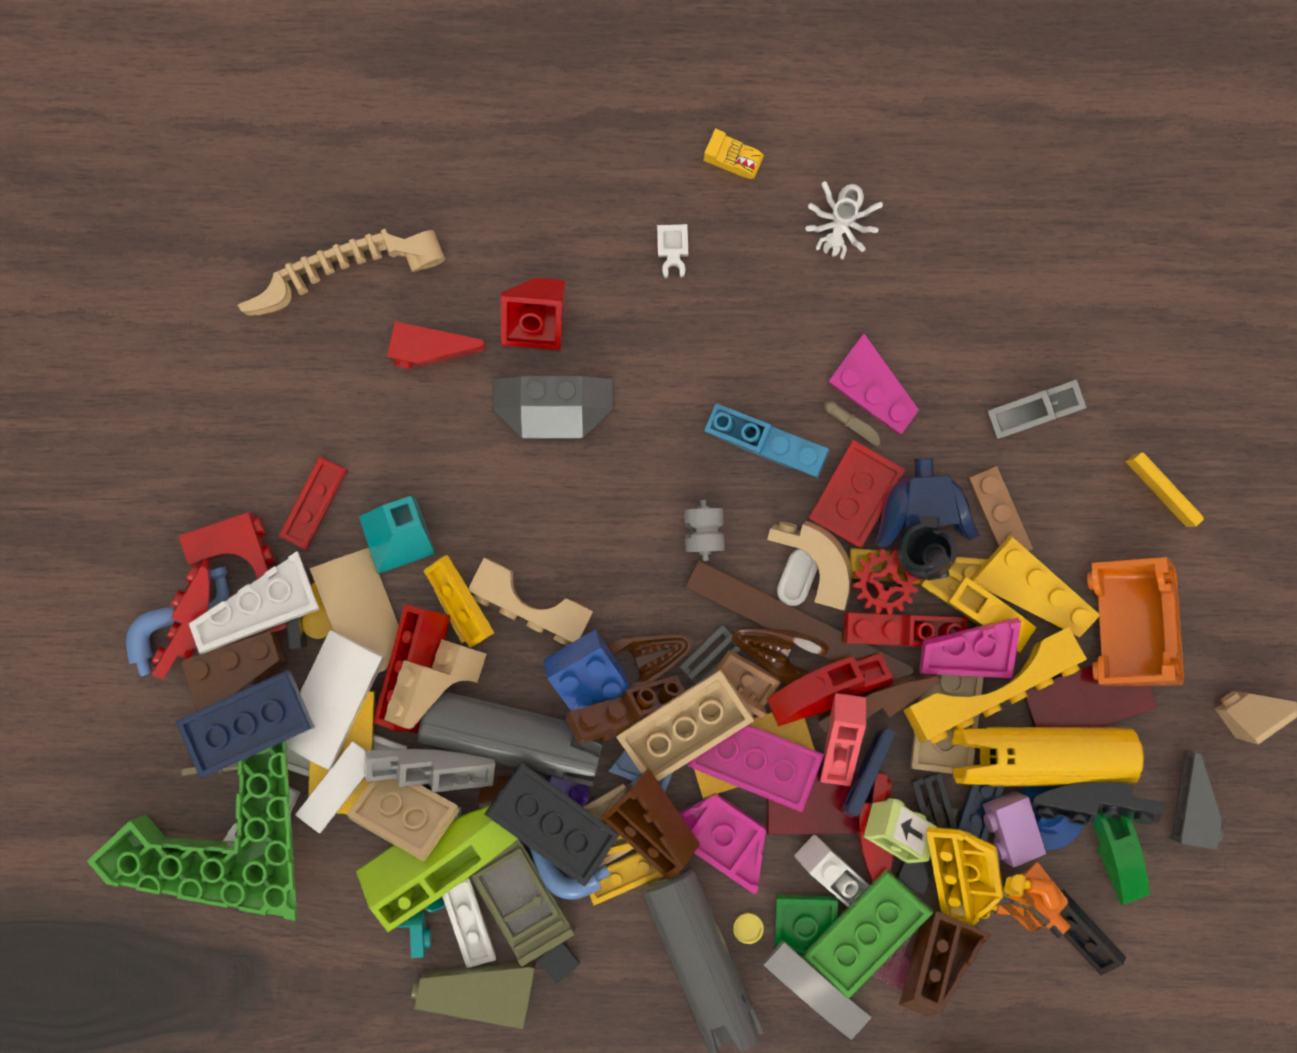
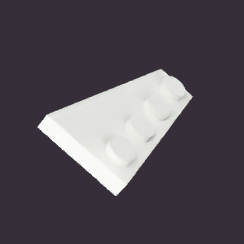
M298 551L277 567L274 566L265 572L264 576L252 584H247L238 590L237 594L225 602L222 601L189 623L200 654L320 610Z

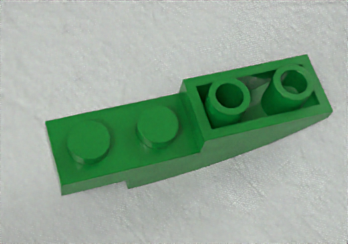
M1098 812L1092 823L1101 844L1096 848L1120 904L1125 905L1150 895L1144 857L1132 819L1122 816L1119 819L1106 818L1102 816L1101 812Z

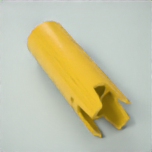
M987 727L984 729L954 730L951 740L952 745L980 749V764L951 769L955 782L960 784L1067 786L1087 782H1117L1135 785L1144 767L1142 743L1135 730L1129 727ZM990 749H996V755H990ZM990 758H996V764H990Z

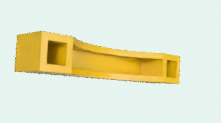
M1067 627L1034 644L1029 658L1020 672L1000 689L973 697H955L936 693L903 711L920 743L930 740L931 744H934L948 737L946 730L956 726L958 731L975 723L972 717L983 713L986 718L1002 710L999 705L1000 703L1009 699L1011 704L1027 697V689L1035 686L1037 691L1054 683L1051 677L1061 673L1065 678L1079 671L1078 664L1087 660L1071 629Z

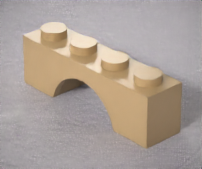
M483 558L468 588L474 594L473 598L475 601L485 606H489V603L492 602L501 607L499 613L514 620L518 615L528 620L527 627L543 633L544 629L555 634L554 640L566 646L581 638L594 612L568 598H565L561 603L549 609H537L525 604L514 589L513 571L488 558Z

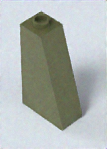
M532 960L522 967L516 961L478 965L468 969L466 967L424 971L420 980L414 981L411 998L416 999L414 1009L524 1029L537 961Z

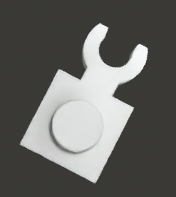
M687 224L657 225L658 258L667 257V261L663 264V276L668 278V269L671 266H676L680 270V278H683L685 275V265L680 260V257L688 256Z

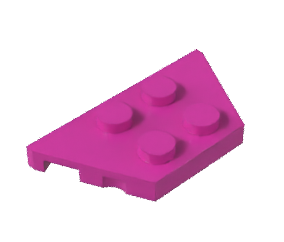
M717 793L680 811V815L700 843L694 854L755 895L758 891L766 826Z

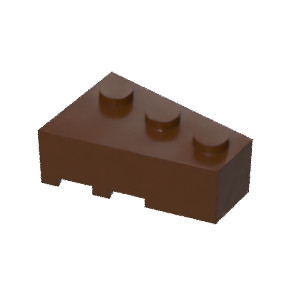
M268 631L182 660L181 663L197 712L259 684L286 664L287 660L279 634Z
M649 768L622 789L600 816L667 880L685 867L700 845Z
M938 911L933 912L918 929L899 1005L926 1017L942 1012L961 983L962 976L968 967L973 964L977 958L978 951L988 941L991 934Z

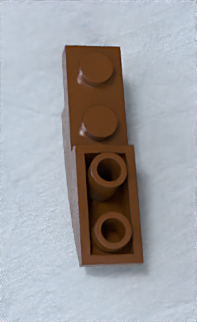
M677 675L627 689L621 697L570 711L566 716V720L578 744L600 738L601 742L616 738L618 733L685 692V689Z

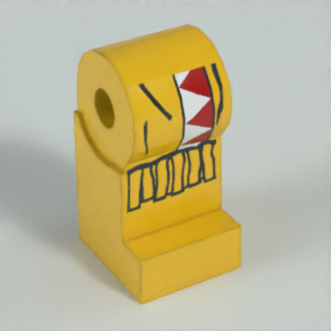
M715 128L704 152L703 161L744 178L754 179L764 155L759 150L743 145L742 142L726 136L725 132Z

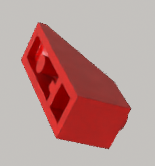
M395 321L387 357L391 361H395V367L412 370L413 365L423 367L485 351L487 344L481 339Z

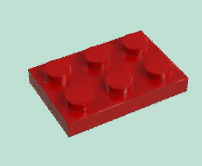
M852 440L810 513L808 520L861 549L882 513L889 491L894 485L898 484V480L902 477L905 469Z

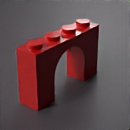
M248 512L179 536L188 565H198L202 562L203 558L213 560L228 554H235L250 563L258 580L265 575V572L273 568L272 563H275L273 550L269 545L266 546L263 537L266 534L264 523L261 517H257L255 513ZM286 623L280 624V625H278V626H275V627H272V628H270V629L264 630V631H262V632L256 633V634H254V635H251V636H249V637L243 638V639H241V640H244V639H247V638H250V637H253V636H256V635H259V634H262V633H265V632H268V631H272V632L277 633V632L286 630V629H287V624H286Z

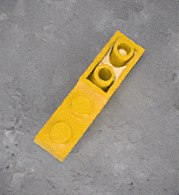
M953 569L949 570V577L929 581L923 580L921 582V587L968 617L970 621L979 627L1018 617L1021 621L1017 645L1018 653L1022 651L1036 629L1033 624L1007 604Z

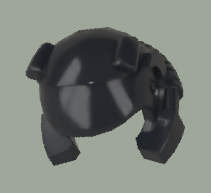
M938 516L921 517V521L908 526L901 537L899 551H897L900 566L910 576L929 581L949 577V570L957 558L956 543L951 535L938 531L940 528V518Z

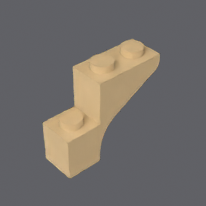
M441 639L432 668L404 660L384 720L404 728L414 727L450 685L459 681L477 683L487 654Z

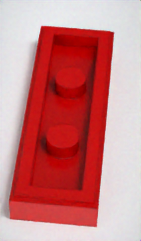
M319 456L278 537L304 550H308L348 470Z

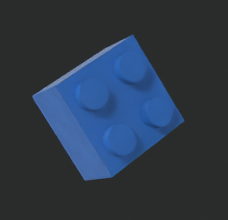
M596 629L543 660L547 679L571 711L621 697L625 690L630 689L625 670Z

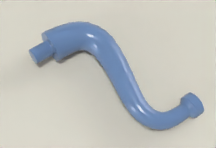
M226 566L211 570V579L215 581L217 595L209 603L208 611L222 601L225 602L229 599V586L225 577L228 573ZM173 607L148 611L137 617L129 626L126 636L127 656L129 664L136 663L140 677L152 673L148 659L154 655L149 638L154 631L171 626L176 621L171 618Z
M530 848L540 878L548 890L557 897L574 900L590 895L601 889L598 882L610 875L609 870L603 864L597 868L587 885L582 886L573 878L565 876L558 867Z

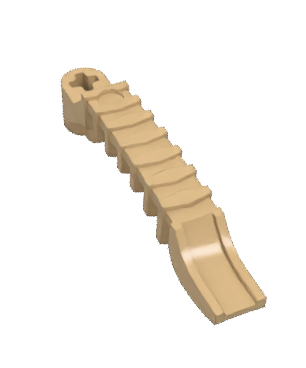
M383 229L379 234H367L365 238L359 240L353 238L349 240V243L343 245L335 244L329 250H319L316 252V255L311 257L304 256L300 258L301 261L286 264L284 269L273 273L271 283L262 294L238 304L241 312L248 316L262 315L283 309L290 303L292 298V290L287 281L292 280L298 294L303 295L308 292V289L300 275L306 273L311 284H315L320 281L316 268L322 267L325 274L330 275L335 272L331 264L332 262L338 261L340 268L346 269L350 267L347 257L354 255L357 264L360 265L366 262L363 252L368 250L373 260L382 258L381 251L386 249L391 257L404 256L412 272L434 267L445 261V257L434 230L424 231L402 239L390 235L386 229Z

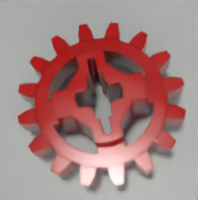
M879 549L878 557L872 552L868 553V562L863 560L858 562L862 570L853 571V575L859 577V582L853 583L852 587L860 588L861 591L855 596L856 599L865 598L866 601L863 607L868 609L874 605V613L879 614L882 608H885L886 614L892 615L893 607L902 612L904 610L902 604L904 601L910 604L913 603L909 594L910 592L918 593L919 589L913 587L912 584L920 579L910 576L901 568L897 558V550H891L889 556L886 555L885 549ZM885 561L882 568L877 572L869 571L875 564ZM898 567L902 570L905 581L900 580L896 572ZM888 574V580L898 586H886L883 590V584L874 580L873 577H886ZM866 582L872 585L875 591L874 598L869 594ZM896 591L902 592L897 599L887 602L891 594Z

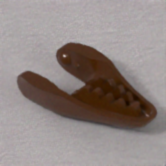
M744 627L736 630L732 636V640L737 647L761 663L773 676L788 685L810 673L790 663L789 655L794 644L819 655H826L829 650L828 645L823 641L789 630Z
M683 635L626 638L607 644L613 655H617L624 650L629 651L633 655L638 667L639 678L637 681L630 683V688L653 682L677 664L691 649L690 640Z

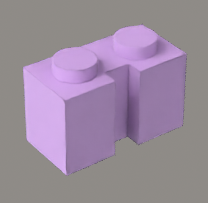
M1013 791L983 804L986 813L984 815V822L987 829L991 833H995L996 837L993 838L995 843L992 845L997 847L998 859L1014 868L1046 854L1029 797Z

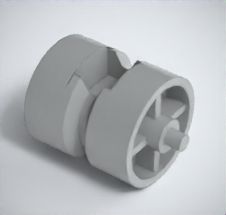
M700 500V506H697V509L684 510L685 527L691 530V533L686 535L685 539L686 552H699V555H702L703 561H709L708 555L711 552L725 551L724 534L718 531V528L723 526L724 522L723 508H710V506H706V500Z

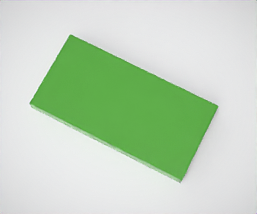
M886 868L803 953V958L849 999L933 914L932 909Z

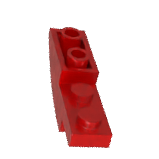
M203 558L199 566L193 564L185 578L189 584L184 592L178 590L170 603V606L174 608L171 618L176 620L166 635L170 640L165 648L159 646L151 660V663L155 664L152 675L161 680L165 678L178 655L185 659L191 658L196 648L189 623L206 613L209 609L211 569L210 560Z
M844 612L843 643L923 646V640L967 630V618Z
M882 653L857 661L854 656L822 667L790 683L767 698V702L779 727L831 710L835 693L851 696L860 695L893 684V676Z
M884 771L878 772L870 789L868 800H865L858 816L857 837L859 849L872 882L886 868L895 875V872L891 871L892 859H897L896 856L864 837L872 804L883 802L885 797L889 798L891 795V779H887L888 774Z

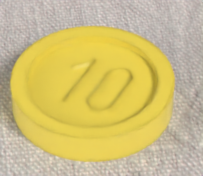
M747 912L735 919L733 931L735 937L740 942L753 944L762 937L764 927L761 919L756 914Z

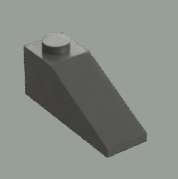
M1185 750L1171 839L1180 844L1217 850L1218 843L1223 839L1224 828L1221 824L1222 818L1203 757L1200 753Z

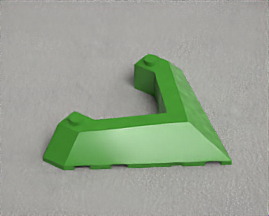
M286 741L238 762L237 775H240L239 793L236 795V819H238L235 842L165 837L147 814L130 820L87 862L107 885L117 887L122 885L136 888L138 891L158 895L163 893L177 896L179 899L225 908L230 906L239 908L240 911L261 915L271 914L284 917L283 919L296 921L297 907Z

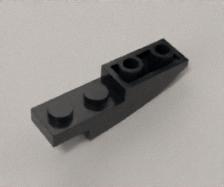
M1087 782L1062 786L1035 796L1031 807L1033 812H1036L1041 818L1055 819L1056 816L1068 818L1069 822L1078 825H1087L1088 822L1093 823L1098 812H1101L1102 816L1106 818L1119 819L1122 816L1133 818L1134 822L1139 824L1151 825L1153 822L1157 823L1162 817L1164 802L1132 797V784Z

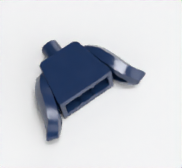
M933 458L914 459L915 476L899 478L898 484L893 486L885 499L879 532L874 545L884 548L889 546L899 535L902 528H908V526L920 522V518L924 516H938L940 518V525L953 524L955 529L968 540H972L980 536L974 524L970 505L962 488L955 481L951 480L949 475H934Z

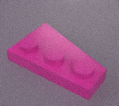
M864 333L827 382L898 435L904 432L919 411Z
M1016 617L923 640L919 669L922 674L1012 679L1021 621Z

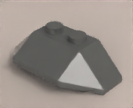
M515 376L494 379L493 410L522 439H583L613 411V379L589 376Z

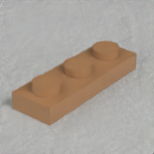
M993 467L968 478L967 480L997 548L1010 535L1028 551L1032 550L1033 547L998 467Z

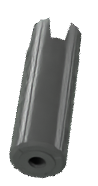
M444 691L421 717L418 731V741L423 746L491 758L497 764L517 768L521 762L538 774L588 786H593L594 777L591 776L596 774L603 745L600 739L578 744L567 720L449 691Z
M684 867L668 880L661 876L650 881L642 890L643 897L708 1052L719 1053L718 1047L732 1040L741 1053L757 1044L755 1034L761 1035L764 1033L696 870L691 867Z

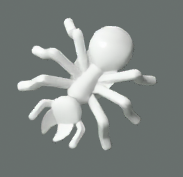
M822 182L827 202L833 209V213L824 212L812 203L808 205V208L819 217L831 219L834 222L821 226L809 225L805 227L807 232L815 231L817 233L830 228L833 229V233L820 238L816 250H819L822 243L825 242L823 247L824 253L827 254L832 247V257L837 256L841 247L840 259H844L847 247L844 244L842 234L846 233L853 246L857 247L861 252L865 251L864 245L855 239L848 227L851 226L862 233H878V228L861 226L855 223V220L866 217L873 211L882 208L883 203L878 202L866 210L858 212L864 199L863 190L858 185L849 184L842 188L838 201L835 203L827 182Z

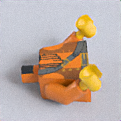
M1038 862L1020 874L1006 878L1003 898L991 909L994 910L995 914L1012 915L1030 932H1035L1046 926L1059 938L1071 927L1059 914L1068 904V899ZM991 910L983 915L981 919L989 918Z

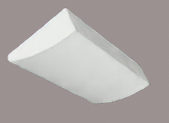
M330 630L300 691L315 728L286 740V748L325 769H331L343 748L386 656Z

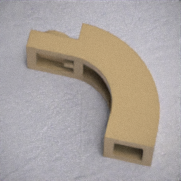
M808 520L802 525L801 531L797 530V525L792 523L780 522L779 525L774 524L770 528L767 540L801 549L808 553L816 562L820 573V582L815 603L845 610L852 588V569L848 555L841 543L828 530Z

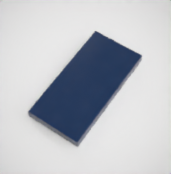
M290 670L175 721L200 779L315 728Z

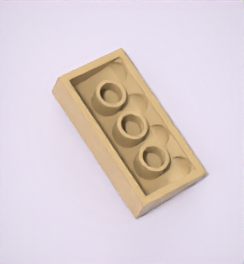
M366 548L310 568L333 631L385 655V660L378 673L387 670L399 624L381 577L377 572L370 549Z
M719 669L618 733L616 738L639 771L643 773L649 768L656 780L659 781L754 721V718L744 700Z

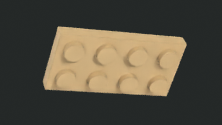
M938 674L940 683L918 697L917 703L936 693L955 697L982 695L984 677ZM979 714L972 717L975 723L964 729H978ZM956 726L946 730L948 737L934 744H931L930 740L920 743L914 732L910 768L952 774L951 769L973 765L975 748L951 744L954 730H958Z

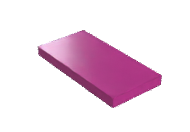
M747 725L691 760L688 767L803 812L824 754L754 726Z

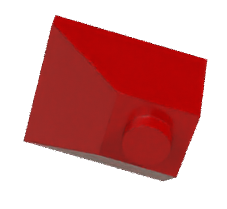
M533 278L501 293L502 346L561 350L565 280Z

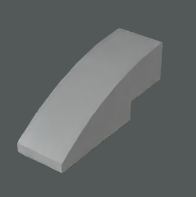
M1076 379L991 409L988 413L997 439L1086 409L1087 405Z

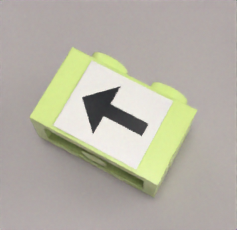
M887 799L883 802L873 803L864 837L906 863L929 861L930 849L926 831L927 828L937 827L928 822L924 815L912 812L904 807L905 804L897 799Z

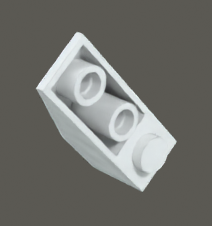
M815 834L794 855L809 874L847 907L870 885Z

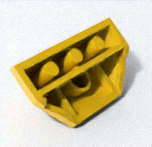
M927 828L926 833L941 913L974 926L1004 895L997 847L970 832L955 829Z

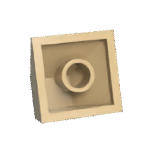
M1237 691L1225 695L1221 699L1222 704L1215 708L1236 739L1260 744L1297 718V702Z

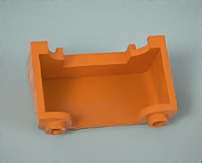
M1168 557L1091 563L1092 571L1088 572L1087 581L1089 589H1094L1095 594L1098 596L1101 655H1099L1097 662H1093L1094 679L1098 680L1101 686L1183 685L1184 667L1178 581L1175 565Z

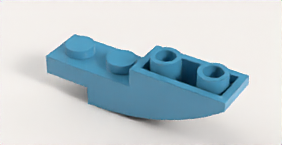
M717 403L704 430L706 433L748 452L815 478L819 477L830 451L828 448L774 428L771 424Z

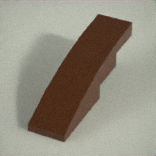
M919 674L894 680L893 684L856 696L866 697V719L881 708L891 717L940 683L938 674ZM831 710L820 715L818 719V724L825 733L828 731Z

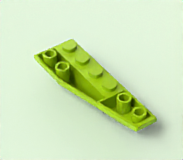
M489 806L454 818L425 862L392 845L356 870L368 906L387 932L449 892L518 840L484 815Z

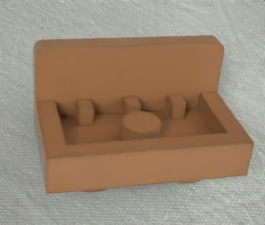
M728 650L713 673L720 669L744 700L752 714L764 718L766 715L764 706L767 703V698L773 695L781 683L780 680L770 672Z

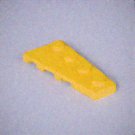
M1010 535L970 578L985 590L1062 629L1069 627L1072 633L1078 637H1081L1100 616L1098 612Z

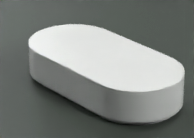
M796 549L790 554L777 586L778 598L789 606L799 605L806 599L818 569L814 559L801 549Z

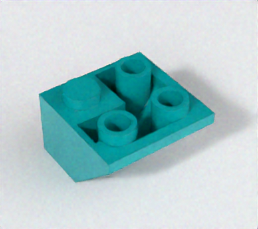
M408 496L359 516L378 574L436 554L417 497Z

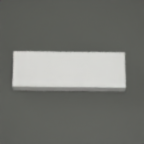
M355 740L351 742L295 814L319 834L365 777L364 763L365 751L367 750Z
M469 876L442 896L467 969L496 960V953Z

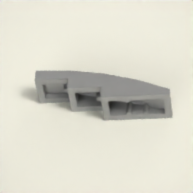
M431 749L365 751L364 776L366 782L397 779L399 787L430 784L432 793L493 786L495 761L491 758Z
M784 940L764 960L763 965L850 1040L872 1018L851 997L848 999Z

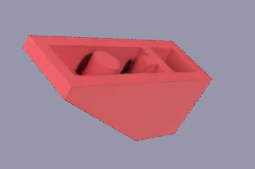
M835 693L830 713L820 782L851 786L866 727V697Z

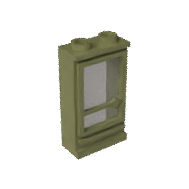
M519 839L470 876L518 958L521 967L575 935L576 928L558 897L551 893L544 885L534 864L529 847Z

